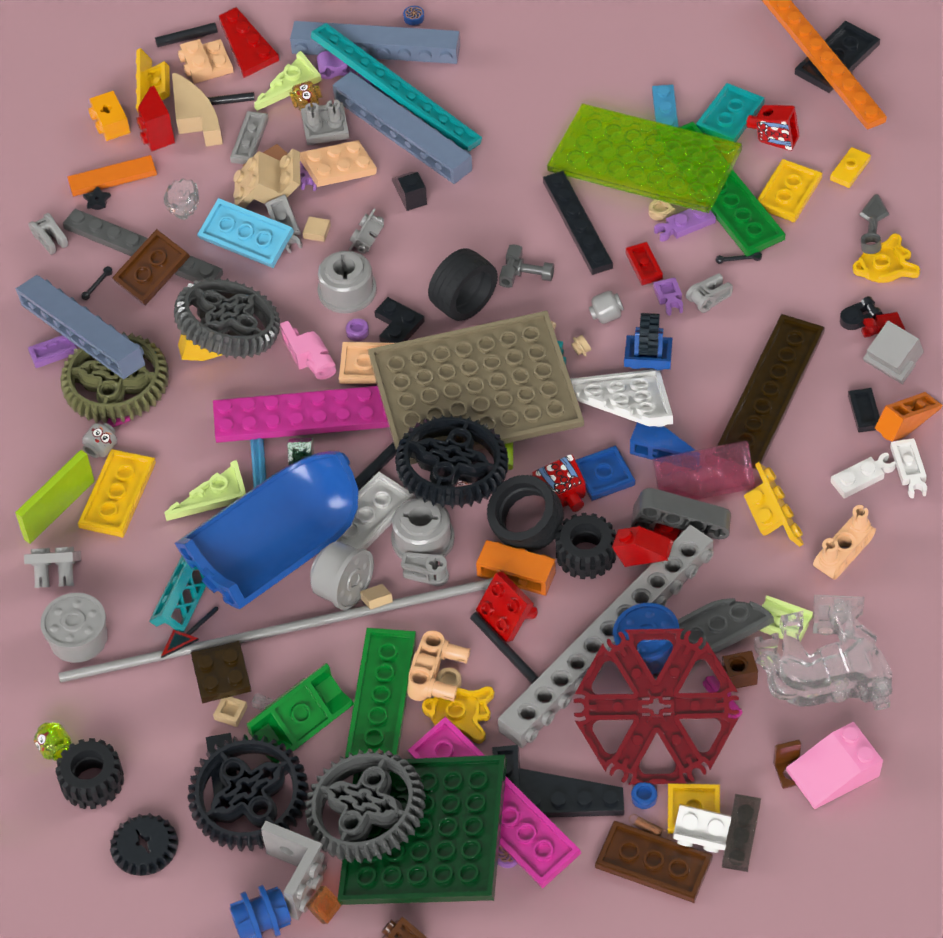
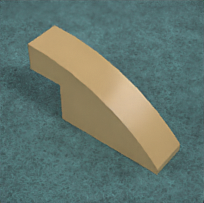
M172 73L175 115L179 134L203 131L206 146L223 144L218 117L209 99L191 81L177 73Z

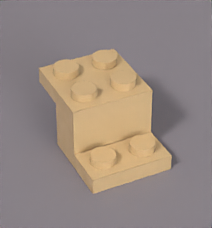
M292 149L280 161L260 151L249 158L243 168L238 170L233 178L235 182L233 194L235 205L246 208L253 199L265 204L282 195L288 197L300 185V152Z

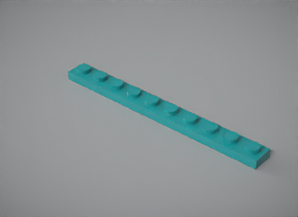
M327 23L311 32V38L410 112L421 118L429 126L437 129L444 137L451 139L463 150L465 149L469 152L481 144L482 137Z

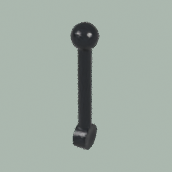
M757 252L748 257L746 255L731 257L719 255L715 261L718 264H722L725 261L747 259L760 261L762 253Z
M105 267L103 269L104 273L87 292L81 294L83 300H88L90 294L106 276L112 275L111 267Z

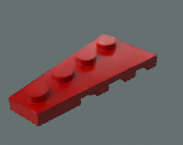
M237 7L219 15L220 24L236 57V62L241 69L243 78L279 61L278 53Z

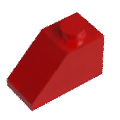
M637 526L618 529L612 548L624 567L668 561L673 541L665 536Z

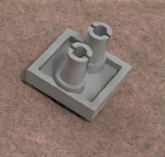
M334 99V104H332V100H329L326 105L322 106L312 103L313 107L309 103L305 108L301 109L307 145L349 139L343 102L340 103Z
M74 547L55 548V552L50 553V548L31 549V554H24V564L34 566V588L50 587L48 565H51V563L58 565V585L74 586L73 564H75V561H81V551H74Z

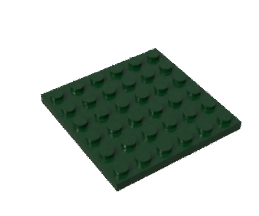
M488 755L405 759L415 768L416 773L421 778L420 781L424 785L426 808L422 810L424 818L419 819L420 827H413L415 835H408V843L402 841L400 843V850L394 847L391 849V855L383 853L382 860L374 856L372 862L364 858L362 863H359L355 858L350 863L345 858L342 861L337 898L339 904L494 901L507 767L506 756ZM364 771L353 775L352 784L357 785ZM390 772L389 775L392 779L390 796L397 799L403 806V811H405L409 797L407 786L399 775ZM373 826L365 841L374 839L389 829Z

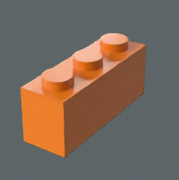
M486 540L476 562L478 577L490 579L495 576L496 572L503 571L520 589L544 596L547 595L556 574L555 559L547 555L528 552L523 548H514L501 542Z

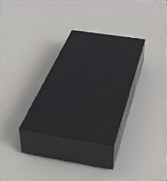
M872 388L848 391V398L858 433L876 430L875 426L880 416Z

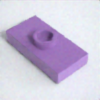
M63 335L28 347L35 368L67 358L70 354H74V349H78L77 345Z

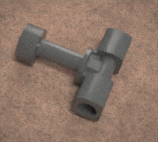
M515 244L509 245L506 254L507 265L502 266L499 276L500 286L506 288L513 287L516 275L521 277L522 272L542 275V280L552 281L554 263L545 262L543 266L524 264V259H521L523 255L522 247Z

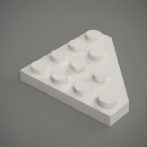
M650 369L570 379L579 402L649 427H663L667 424H673V415L660 370Z

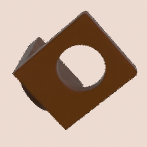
M800 740L775 745L773 764L783 789L797 786L793 780L787 779L783 773L786 767L800 757Z

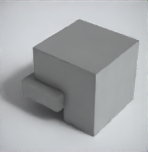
M887 321L867 349L863 360L903 384L915 368L916 362L924 351L919 338Z

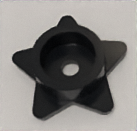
M96 187L92 193L83 195V198L88 201L87 209L92 208L94 210L106 208V200L111 197L110 193L102 192L99 187Z

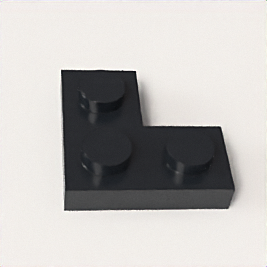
M389 297L374 311L376 318L389 324L379 335L381 343L408 341L425 322L423 315Z

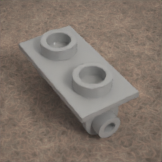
M375 208L370 215L365 214L359 223L362 226L361 230L356 229L350 238V241L353 243L349 251L355 246L362 254L368 252L376 239L371 235L377 237L384 227V219L373 215L376 210Z

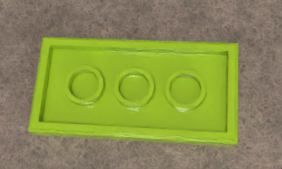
M82 450L76 453L15 512L23 538L29 544L95 482L87 453Z

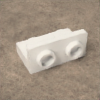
M680 804L673 839L678 840L677 844L693 847L694 843L703 845V849L706 851L718 853L719 849L725 850L731 816Z

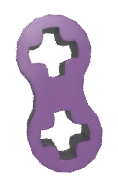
M329 51L321 52L317 56L318 72L321 74L322 79L345 76L350 71L357 74L354 69Z

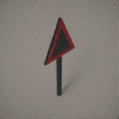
M215 606L186 633L173 629L161 658L198 641L199 638L191 635L214 615L219 608Z

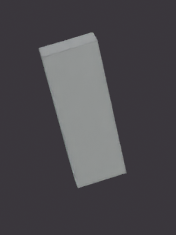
M247 111L230 156L231 163L245 164L249 158L256 154L269 119L268 114Z

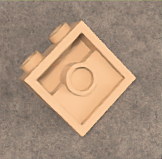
M200 39L180 44L181 50L178 51V56L181 63L185 62L183 65L187 77H191L193 84L234 73L233 66L221 39L202 44Z

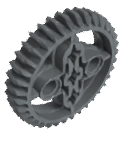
M210 277L208 281L202 278L201 281L195 280L193 284L189 283L187 287H184L175 301L174 318L177 328L181 330L182 335H186V340H192L193 345H199L200 349H207L209 353L222 354L226 358L228 356H233L235 359L238 356L243 359L246 356L253 358L254 354L260 355L261 352H266L277 340L280 331L279 313L276 311L277 307L272 306V301L267 300V296H262L260 291H254L253 287L245 286V283L231 282L228 278L227 280H221L220 278L214 280ZM193 305L197 308V316L201 319L200 322L194 317L189 306ZM253 314L260 319L265 330L262 331L257 328L258 321L253 317Z
M370 748L367 753L359 749L357 755L349 752V757L344 759L340 756V762L337 764L331 761V768L329 770L323 768L324 775L317 776L318 783L311 784L313 792L307 793L309 801L305 802L307 808L305 816L311 836L314 837L315 841L322 843L323 851L328 852L332 857L337 856L341 861L346 858L350 863L355 858L359 863H362L364 858L372 862L374 856L382 860L383 853L391 855V849L394 847L400 850V843L402 841L408 843L407 836L415 835L413 827H420L419 819L424 818L422 810L426 808L424 785L420 781L421 778L416 773L415 768L405 758L402 759L398 754L393 756L389 750L384 753L380 748L375 753ZM364 771L357 785L343 781L353 774ZM390 772L399 775L407 786L409 797L405 811H403L401 803L390 796L392 790ZM327 800L331 809L341 815L338 821L340 839L333 837L324 826L322 817ZM373 826L389 829L384 834L365 841Z

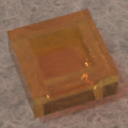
M320 886L306 904V907L322 924H328L343 903L338 902L337 897L327 886Z

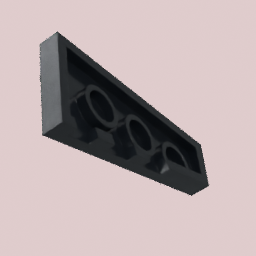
M520 768V791L548 818L624 815L623 787Z

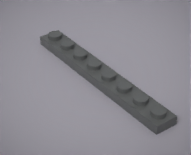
M74 209L63 222L64 229L129 256H132L148 239L78 209ZM190 256L175 275L192 282L195 280L201 281L202 278L208 281L210 277L214 280L221 278L223 270L220 267Z

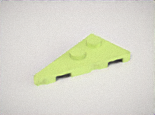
M302 51L296 54L297 59L291 65L287 64L283 72L279 73L270 83V89L265 94L261 93L258 96L257 101L254 102V107L257 111L297 93V90L300 91L299 86L301 83L312 86L322 81L321 74Z
M237 460L230 463L231 467L223 473L219 474L217 472L209 481L203 482L189 492L190 496L180 504L176 502L164 512L166 521L229 506L245 495L246 491Z

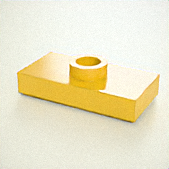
M851 147L830 175V180L850 188L869 163L871 155Z

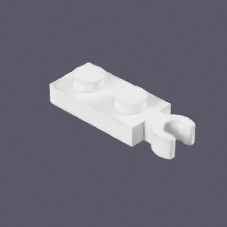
M915 439L891 442L890 449L896 462L902 485L909 484V497L914 498L915 489L921 490L922 495L926 496L927 485L925 482L927 476Z
M888 453L881 454L877 461L869 457L831 476V484L845 499L884 479L885 473L895 470L896 462L884 463L889 459Z

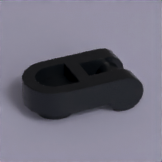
M867 296L861 302L841 311L840 325L847 330H856L865 326L863 323L864 319L873 318L875 320L876 315H882L883 312L879 307H875V301L872 297Z

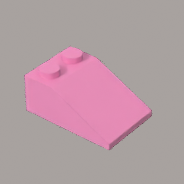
M852 722L829 734L786 767V771L812 807L816 809L879 777L883 759L858 726Z

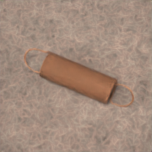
M640 816L633 824L646 832L661 836L662 831L665 830Z

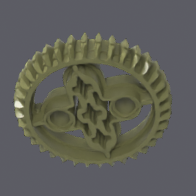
M133 332L127 336L134 344L138 343L144 351L143 357L152 363L154 372H149L143 366L125 379L119 377L99 361H94L95 358L81 348L74 349V354H70L68 361H64V368H62L60 381L64 399H66L69 407H72L75 413L78 412L80 417L85 416L88 421L94 419L96 423L100 420L107 423L108 418H111L114 424L117 421L116 418H120L124 423L126 416H129L131 420L134 419L135 415L142 417L143 411L149 412L150 406L156 407V401H161L162 394H165L166 387H168V364L160 348H157L155 343H151L148 338L143 339L141 335L135 337ZM75 383H81L87 391L97 392L96 399L98 403L81 396L76 390ZM125 394L137 395L129 400L123 401Z

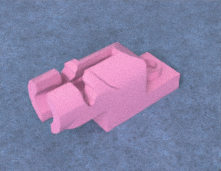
M289 321L280 323L282 339L299 370L309 367L316 378L320 380L330 378L336 373V368L334 367L336 365L328 354V349L314 331L299 335L298 330L292 328Z

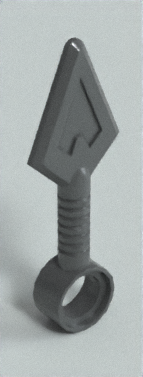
M878 194L871 198L859 214L869 221L868 233L864 234L860 239L861 250L866 254H875L881 250V237L877 234L878 221L889 215ZM875 242V244L868 245L866 243Z

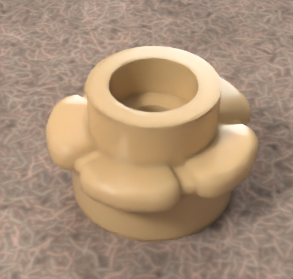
M582 334L577 338L573 337L574 342L571 345L577 355L583 354L587 356L586 353L591 348Z

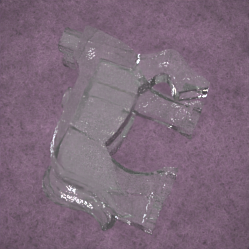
M851 600L829 605L828 617L835 628L840 642L820 647L811 654L805 650L799 640V635L803 630V611L781 615L779 626L783 636V656L777 652L779 633L771 634L772 639L763 640L762 636L754 638V648L759 655L755 662L766 670L769 691L773 697L786 700L789 704L799 707L815 706L830 702L840 703L848 698H859L865 703L872 701L875 710L890 707L889 695L892 694L893 690L891 686L892 671L883 653L876 647L877 636L852 616Z

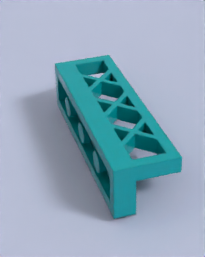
M181 556L149 620L156 627L166 623L179 632L185 631L206 588L202 580L200 583L194 584L192 573L198 569L197 567L191 569L183 556ZM190 589L192 600L190 603L185 604L182 593L184 590ZM175 609H180L183 618L181 623L171 618Z

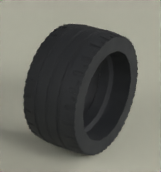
M469 248L454 251L440 263L434 272L428 288L429 299L435 307L448 317L456 321L468 320L480 312L493 295L498 281L497 270L487 259Z
M517 475L505 480L497 487V491L492 493L488 501L487 519L494 534L505 545L510 547L523 548L528 552L541 550L553 542L556 533H558L557 528L563 524L564 510L559 497L546 482L532 475ZM532 495L544 498L545 511L541 520L534 527L527 531L516 533L506 528V517L509 509L516 501Z

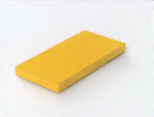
M112 449L78 521V527L124 538L156 464L155 458Z

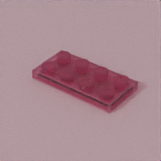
M747 441L653 458L658 490L699 500L755 488Z

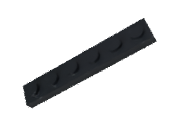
M564 171L544 176L543 184L591 274L594 275L613 269V262Z

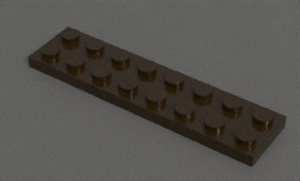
M780 315L715 449V456L756 470V463L760 462L763 464L823 337L825 327L788 315Z

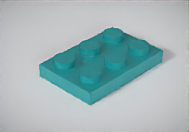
M726 83L696 125L702 133L734 145L747 128L748 116L757 115L765 103V98Z

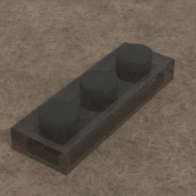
M735 794L722 868L748 872L761 798Z

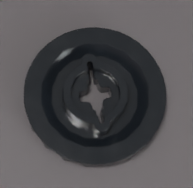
M151 813L148 815L138 814L135 818L129 817L128 821L124 824L120 823L118 830L114 831L113 838L110 840V852L115 864L124 872L137 876L151 875L164 869L173 860L178 847V838L174 827L160 815L153 816ZM138 835H140V837L145 841H148L147 847L150 853L147 852L146 848L140 845V839Z

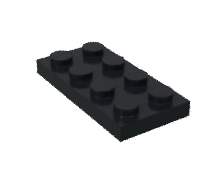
M847 21L843 22L824 40L850 72L880 45L879 38ZM808 57L795 68V75L828 93L833 90V87Z

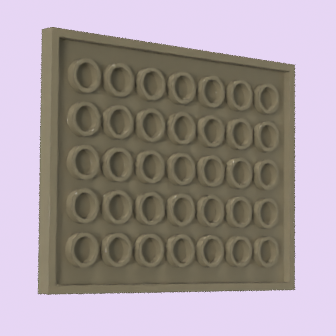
M547 310L368 349V355L395 450L404 433H408L410 427L414 428L416 422L422 424L424 419L431 421L432 416L438 419L442 414L444 417H450L452 414L453 417L457 418L462 415L464 419L471 416L474 422L479 419L481 425L487 423L489 429H494L495 434H500L504 444L584 426V419ZM448 436L436 437L434 439L445 442ZM474 441L473 450L484 449L481 444ZM410 458L411 465L418 463L414 458Z

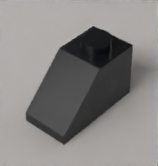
M410 172L392 178V182L406 211L427 205L426 187L418 172Z

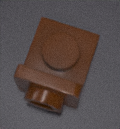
M404 917L399 918L395 922L391 919L381 931L384 934L382 938H427Z

